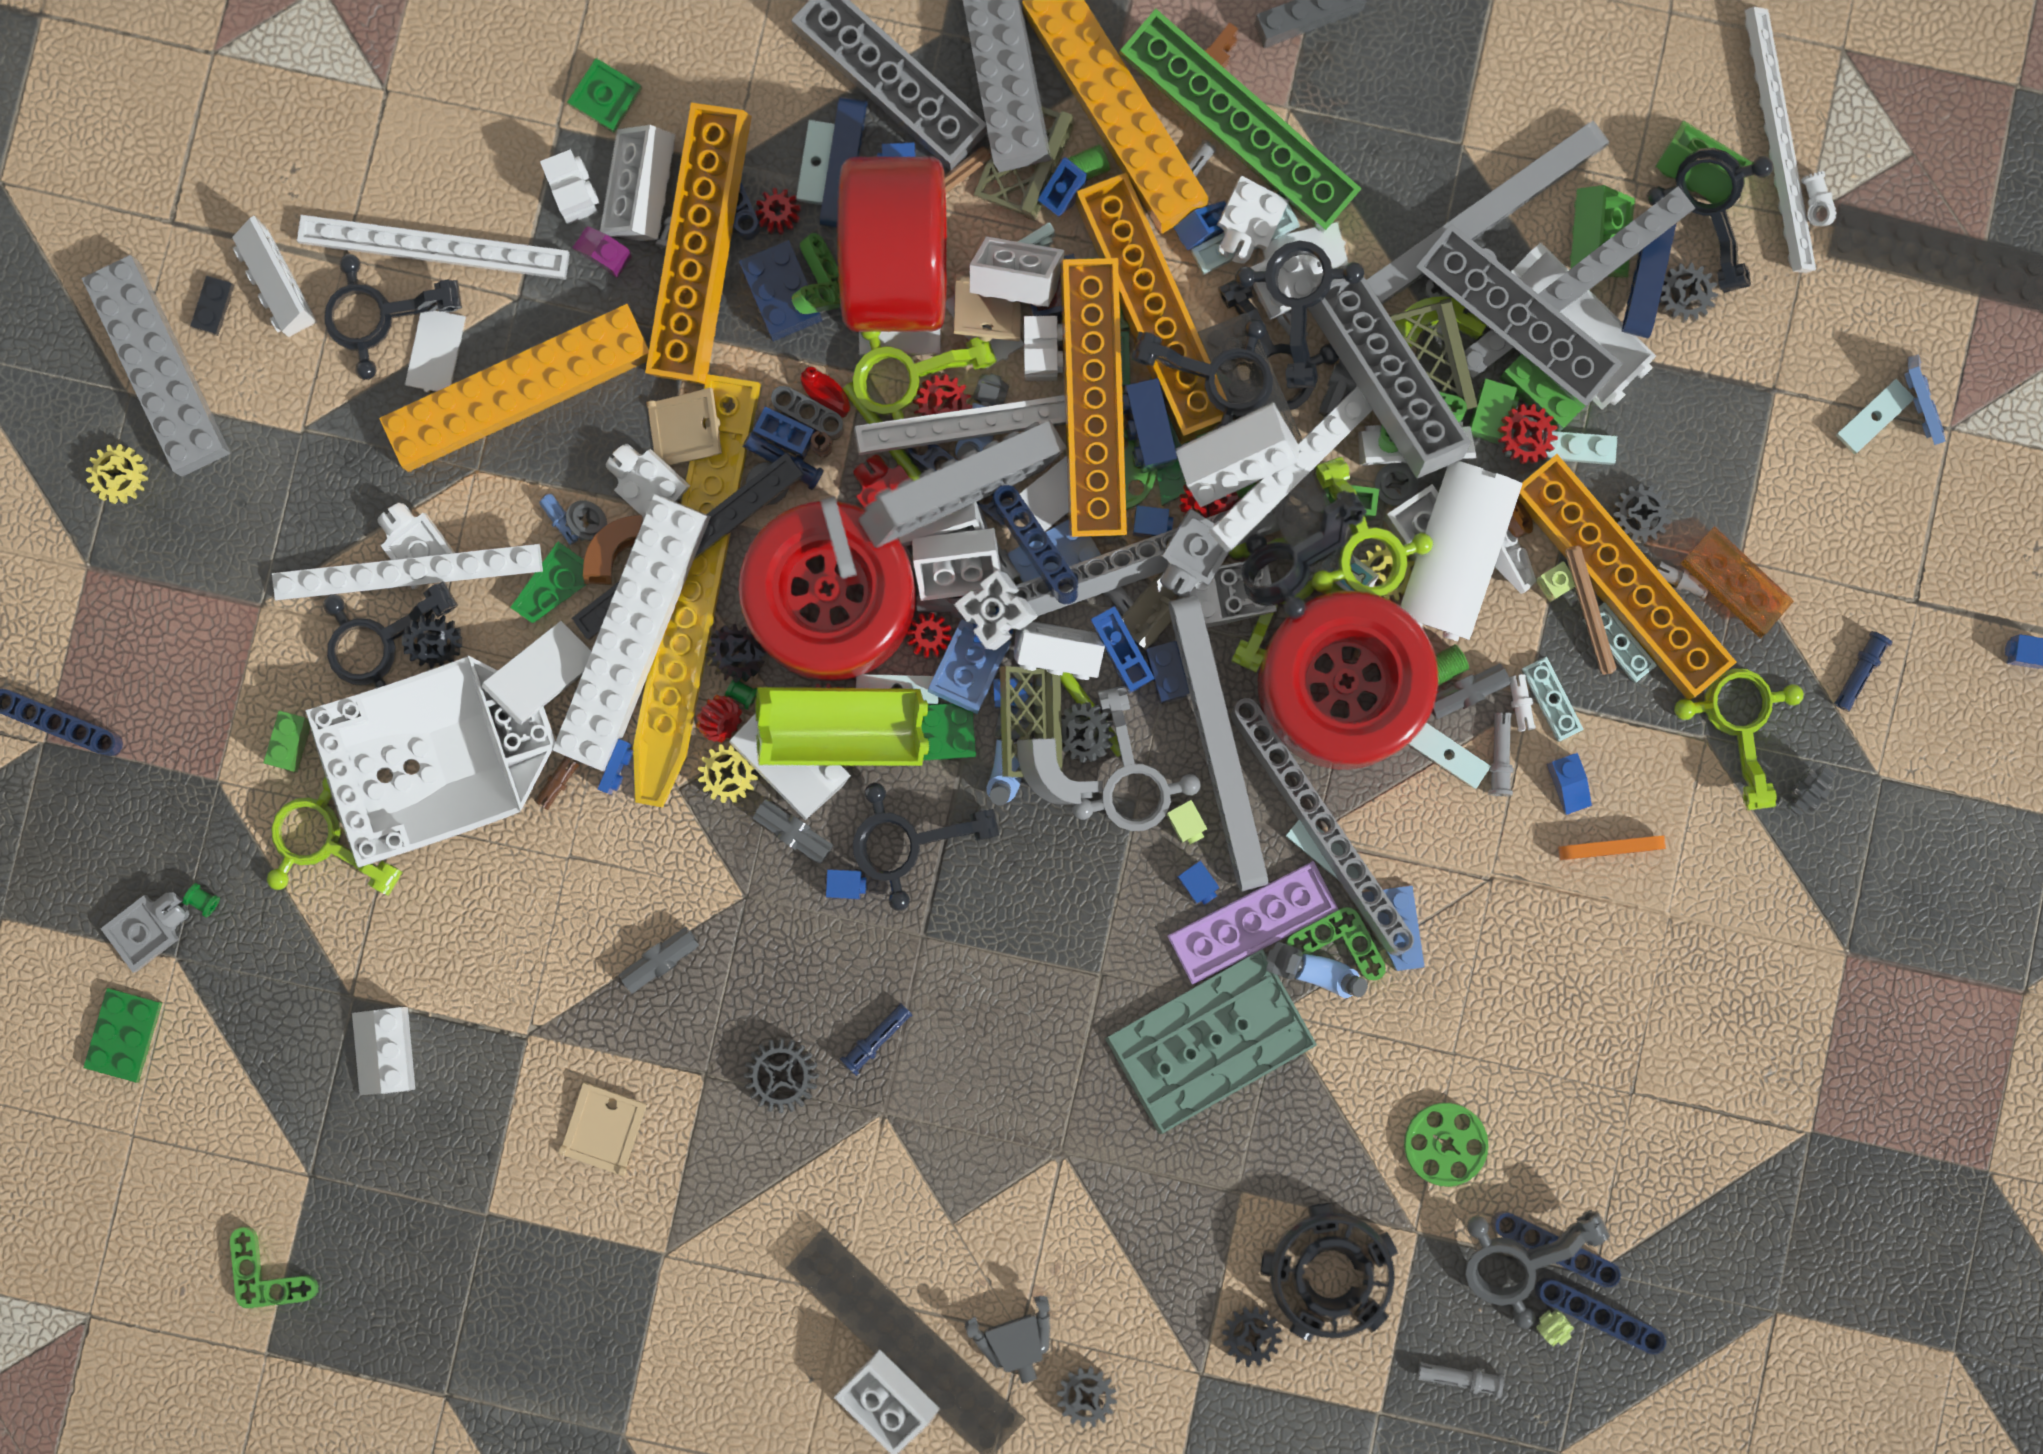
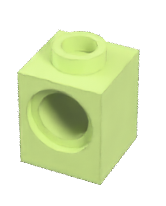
M1564 561L1536 579L1537 584L1549 602L1575 587L1572 574Z
M1192 800L1166 814L1181 843L1188 840L1189 844H1192L1204 837L1202 832L1207 827Z

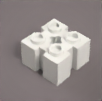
M570 149L540 161L559 211L564 216L567 224L598 213L595 204L599 203V200L590 181H585L589 179V175L580 156L574 157Z
M1024 316L1025 381H1057V373H1063V351H1057V346H1062L1063 328L1062 324H1057V316Z
M999 570L980 583L984 590L980 593L970 591L955 603V606L967 622L978 625L973 631L985 648L992 650L998 649L1012 638L1009 633L1012 628L1022 630L1038 617L1026 599L1014 596L1019 591L1007 573ZM996 605L1000 607L998 615H994Z

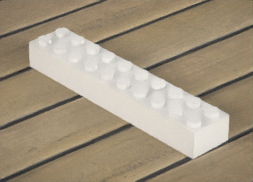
M653 496L553 751L598 770H606L618 739L622 740L711 516L665 497Z

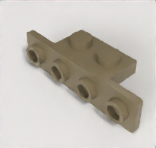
M1164 572L1159 573L1121 617L1135 644L1145 650L1154 644L1159 634L1167 625L1172 623L1169 602L1172 601L1176 594L1173 590L1167 589L1160 583V578Z

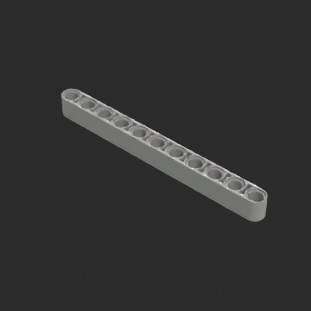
M1595 121L1588 123L1366 281L1383 305L1425 275L1416 266L1451 223L1474 241L1596 155L1610 143Z
M1286 497L1235 546L1246 543L1252 535L1265 536L1286 528L1290 523L1289 506ZM1230 510L1206 519L1217 524ZM1177 529L1069 566L1078 581V597L1071 604L1164 572L1168 567V562L1161 554ZM1041 577L1016 585L1019 591L1014 596L1026 599L1037 616L1071 605L1059 603ZM1068 584L1059 587V590L1064 593L1070 592L1073 589Z
M1197 595L1169 602L1170 616L1235 879L1241 892L1268 884V876L1201 604Z
M1250 698L1239 700L1231 712L1233 723L1298 820L1301 821L1386 951L1394 956L1404 954L1414 943L1411 931L1285 744L1273 731L1258 704ZM1239 708H1248L1251 712V718L1245 719L1241 717ZM1254 731H1263L1267 736V740H1257L1254 736ZM1272 752L1278 753L1282 758V763H1272L1269 754ZM1285 776H1294L1297 780V786H1288L1285 783ZM1300 799H1309L1312 803V809H1304L1300 805ZM1316 821L1325 822L1328 831L1326 833L1319 832L1315 826ZM1337 843L1341 845L1343 854L1341 856L1333 854L1331 844ZM1348 866L1357 869V879H1352L1347 875L1346 868ZM1363 889H1368L1373 893V902L1363 899ZM1378 912H1384L1388 915V925H1383L1378 921ZM1394 935H1399L1404 939V948H1398L1394 945Z

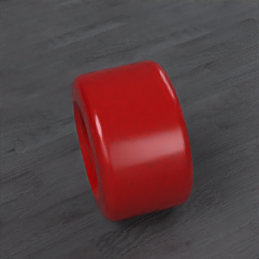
M851 157L841 167L838 198L839 290L843 322L851 331L932 332L937 331L944 324L947 286L946 191L943 165L935 157Z
M816 501L790 508L765 525L750 544L744 557L739 577V598L742 613L758 643L772 659L787 670L799 676L819 681L852 679L866 674L883 664L893 655L905 639L914 617L916 605L913 572L907 553L900 540L897 538L875 548L859 522L860 517L866 510L838 501L836 503L856 575L842 578L835 572L837 564L835 550L821 501ZM822 555L825 558V570L819 574H813L806 567V561L815 556ZM799 577L809 582L807 594L801 596H793L791 594L794 578ZM825 584H828L829 587L835 586L831 590V596L827 597L825 593L820 594V592L824 591L823 586ZM856 584L864 586V596L861 603H855L846 598V591L849 586ZM810 603H814L820 608V614L815 623L807 621L800 615L801 609ZM842 606L848 612L849 620L838 625H832L830 610Z
M1339 591L1321 595L1306 602L1304 615L1297 619L1287 617L1265 648L1264 657L1258 672V696L1261 710L1265 714L1271 728L1287 749L1309 763L1337 770L1358 769L1378 763L1408 745L1419 734L1430 717L1438 690V667L1430 640L1423 628L1406 610L1389 599L1376 594L1361 591ZM1343 647H1353L1360 650L1361 654L1356 664L1352 665L1343 662L1341 652ZM1322 654H1327L1334 664L1333 669L1328 674L1314 668V663ZM1371 663H1375L1380 671L1381 680L1378 682H1367L1364 680L1362 670ZM1342 676L1352 681L1348 689L1345 686L1339 685ZM1312 683L1326 684L1329 692L1328 696L1320 702L1314 701L1310 685ZM1363 691L1377 697L1376 703L1369 711L1362 710L1357 702V697ZM1336 700L1347 702L1349 708L1348 718H1338L1330 714V709Z

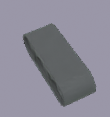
M779 386L772 392V404L780 414L814 429L815 432H825L831 440H837L843 435L844 423L841 416L836 412L787 386ZM783 394L791 396V402L786 406L777 404L778 398ZM806 407H811L815 410L814 416L810 419L801 417V411ZM830 420H835L839 423L838 429L834 432H828L824 429L825 424Z

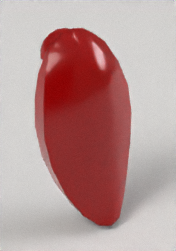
M806 367L801 373V383L808 396L817 403L836 412L842 418L846 417L850 411V403L842 387L828 375L817 371L815 367Z

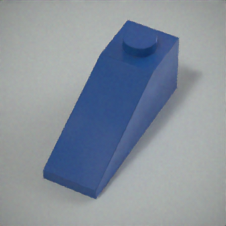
M1114 606L1091 619L1128 694L1152 682L1154 676L1116 607Z

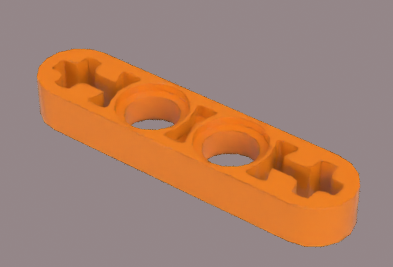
M1664 835L1558 847L1560 860L1666 849Z

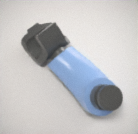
M982 374L972 398L979 401L980 404L973 403L972 409L1004 404L1009 385L1001 380V376ZM994 435L959 440L955 451L958 460H962V457L972 450H976L977 453L982 451L984 446L993 441Z
M1011 707V712L1015 716L1019 708ZM1001 710L999 711L995 732L997 737H1001ZM1023 715L1019 723L1025 730L1029 722ZM1013 729L1011 731V739L1016 743L1020 736ZM997 739L993 769L987 784V794L992 803L1002 806L1015 797L1019 790L1021 778L1002 777V740ZM1015 756L1012 758V771H1016L1020 766Z
M1278 941L1274 949L1269 951L1266 959L1268 961L1267 972L1290 980L1295 978L1320 986L1343 998L1351 996L1360 998L1366 993L1368 988L1366 979L1359 977L1357 971L1346 964L1326 957L1303 954L1300 949Z

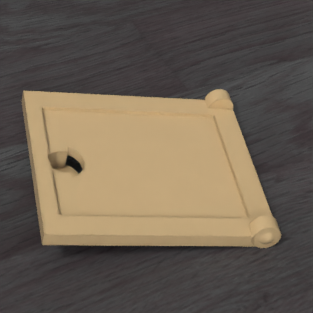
M955 273L953 334L977 336L982 341H991L994 338L1020 342L1021 302H1011L1002 298L983 297L980 294L970 293V276ZM983 325H989L992 329L983 328Z
M713 388L659 401L651 400L647 402L654 453L668 466L722 454L718 430L720 421L716 415ZM704 418L706 419V421H705L706 429H705L704 426H703V420H704Z
M583 1082L563 1145L559 1148L558 1154L624 1177L647 1104Z

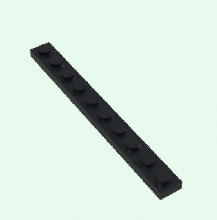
M785 453L706 514L711 516L694 560L804 476L788 453ZM619 582L571 618L587 640H591L599 634Z

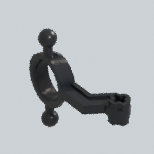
M1705 148L1689 154L1679 165L1675 178L1676 186L1667 189L1661 186L1651 188L1647 193V201L1653 206L1679 186L1695 207L1692 211L1693 213L1711 216L1720 242V265L1722 269H1719L1717 272L1718 284L1723 293L1750 287L1751 279L1748 266L1745 263L1738 264V244L1726 210L1731 208L1740 198L1745 184L1744 178L1752 175L1759 178L1769 176L1773 171V162L1766 156H1759L1751 165L1741 167L1737 159L1728 152L1716 148ZM1700 163L1717 164L1725 169L1731 178V194L1719 203L1706 204L1699 202L1690 195L1686 188L1685 178L1687 172Z
M1301 240L1286 243L1276 250L1267 263L1266 271H1254V269L1245 266L1236 272L1235 280L1238 286L1242 288L1252 287L1255 282H1266V287L1272 297L1282 305L1291 307L1290 348L1294 364L1287 365V388H1316L1318 373L1315 363H1310V354L1306 340L1307 308L1313 307L1324 299L1334 279H1345V281L1351 284L1359 283L1363 279L1364 268L1356 262L1348 263L1344 268H1332L1331 260L1321 247L1313 242ZM1298 255L1313 256L1320 261L1323 270L1322 280L1317 289L1310 295L1301 298L1288 297L1283 294L1279 289L1278 275L1284 263Z
M347 254L341 258L339 267L346 274L348 285L339 288L330 297L325 308L324 323L328 334L338 345L351 351H358L359 362L355 367L356 375L362 380H369L375 376L377 367L370 360L368 349L376 347L387 337L392 327V318L431 312L437 308L439 312H454L462 309L459 283L457 280H441L438 283H434V290L423 291L414 299L389 303L379 290L368 285L358 284L357 272L360 270L361 262L357 256ZM354 294H365L373 298L380 308V321L376 329L362 338H349L341 334L334 322L335 310L338 304L346 297Z
M1235 279L1218 287L1223 303L1228 309L1234 307L1237 315L1245 323L1252 319L1262 321L1257 308L1248 300L1253 297L1251 287L1242 288L1238 286ZM1267 330L1264 337L1257 341V347L1260 351L1259 355L1264 360L1276 354H1285L1292 357L1290 345L1282 343L1273 345ZM1328 343L1321 347L1318 354L1310 357V363H1315L1316 367L1323 363L1332 365L1338 361L1339 356L1332 345ZM1252 362L1248 378L1250 387L1241 392L1229 391L1226 393L1225 396L1228 402L1244 404V402L1259 395L1261 391L1258 380L1260 369L1255 363ZM1300 388L1294 397L1284 402L1273 401L1269 398L1264 406L1274 402L1278 411L1281 412L1297 409L1308 400L1314 388Z
M1252 319L1246 323L1244 331L1247 339L1244 349L1234 348L1224 351L1214 358L1211 364L1184 357L1171 348L1160 345L1162 338L1154 334L1140 331L1138 333L1131 360L1154 366L1156 360L1166 367L1205 378V389L1208 399L1216 409L1223 412L1220 424H1217L1212 431L1231 423L1234 416L1243 417L1262 408L1272 393L1273 376L1270 366L1261 355L1254 352L1257 341L1263 338L1266 333V326L1259 319ZM1234 358L1248 359L1261 370L1264 379L1263 388L1259 395L1251 402L1233 404L1224 400L1217 392L1214 383L1215 375L1219 367L1226 361Z
M1344 490L1338 493L1336 501L1324 508L1321 531L1294 547L1283 542L1267 544V540L1258 534L1248 538L1246 547L1251 555L1243 564L1241 575L1245 593L1252 602L1263 606L1278 605L1285 602L1284 611L1288 617L1297 619L1304 615L1306 611L1305 602L1301 598L1295 597V595L1302 590L1308 581L1309 565L1345 545L1348 524H1354L1355 526L1363 522V516L1367 513L1366 508L1355 492H1346ZM1281 559L1294 561L1290 572L1280 581L1266 586L1254 585L1256 575L1269 563Z
M443 581L429 587L423 592L426 599L417 603L408 615L387 627L371 619L356 618L349 621L344 612L345 602L343 598L339 595L328 596L323 603L324 611L334 616L340 625L333 632L328 642L327 658L334 673L341 680L352 685L367 686L374 684L376 689L386 686L387 684L383 677L390 672L395 662L396 646L394 640L404 635V627H410V620L413 619L419 622L420 615L430 619L431 613H435L438 618L452 612L458 606L446 583ZM357 628H368L376 632L381 637L384 646L383 657L379 665L372 671L364 674H352L346 671L340 665L337 657L338 644L342 637L349 631Z
M873 782L866 787L865 797L872 803L874 815L867 818L858 827L853 839V855L858 866L868 876L880 881L889 880L892 893L889 896L888 903L893 910L903 911L908 907L910 897L902 890L900 877L907 875L916 865L920 854V845L971 834L975 835L976 841L1000 835L994 809L970 814L972 822L917 833L915 827L905 817L895 813H885L883 800L886 796V790L882 784ZM885 822L899 825L907 833L910 840V853L907 860L901 867L893 871L877 868L870 861L867 854L866 842L869 834L876 826Z

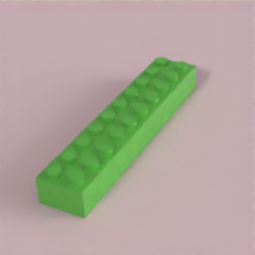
M1156 8L1120 50L1119 55L1275 192L1289 200L1288 203L1321 232L1328 229L1362 189Z

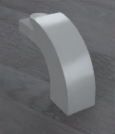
M1055 739L1017 741L1018 760L1022 774L1031 789L1044 800L1059 805L1081 804V798H1092V792H1103L1102 781L1076 782L1070 780L1062 773L1057 763Z

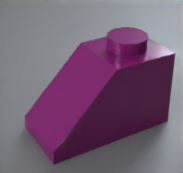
M589 226L585 228L572 247L575 251L616 278L619 277L632 258L628 248L607 234Z

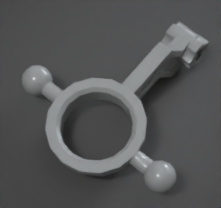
M1125 686L1098 691L1102 712L1112 715L1123 767L1118 768L1107 779L1103 789V799L1090 802L1088 799L1081 798V804H1073L1072 806L1073 815L1080 820H1085L1093 812L1105 810L1108 817L1118 827L1129 831H1145L1156 826L1166 816L1171 804L1170 795L1180 792L1185 795H1194L1200 790L1201 782L1196 775L1187 774L1181 778L1180 782L1167 784L1165 777L1155 768L1143 763L1135 764L1123 715L1124 710L1130 709ZM1133 773H1142L1151 777L1160 789V800L1157 808L1150 815L1142 819H1130L1122 816L1112 803V793L1115 785L1122 777Z

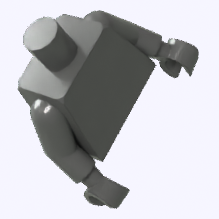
M1047 1296L1033 1297L1038 1308L1036 1314L1034 1312L987 1328L985 1333L979 1330L976 1317L964 1324L969 1338H972L989 1362L995 1368H1003L1005 1373L1017 1369L1021 1384L1037 1379L1033 1364L1042 1361V1354L1049 1350L1051 1325Z

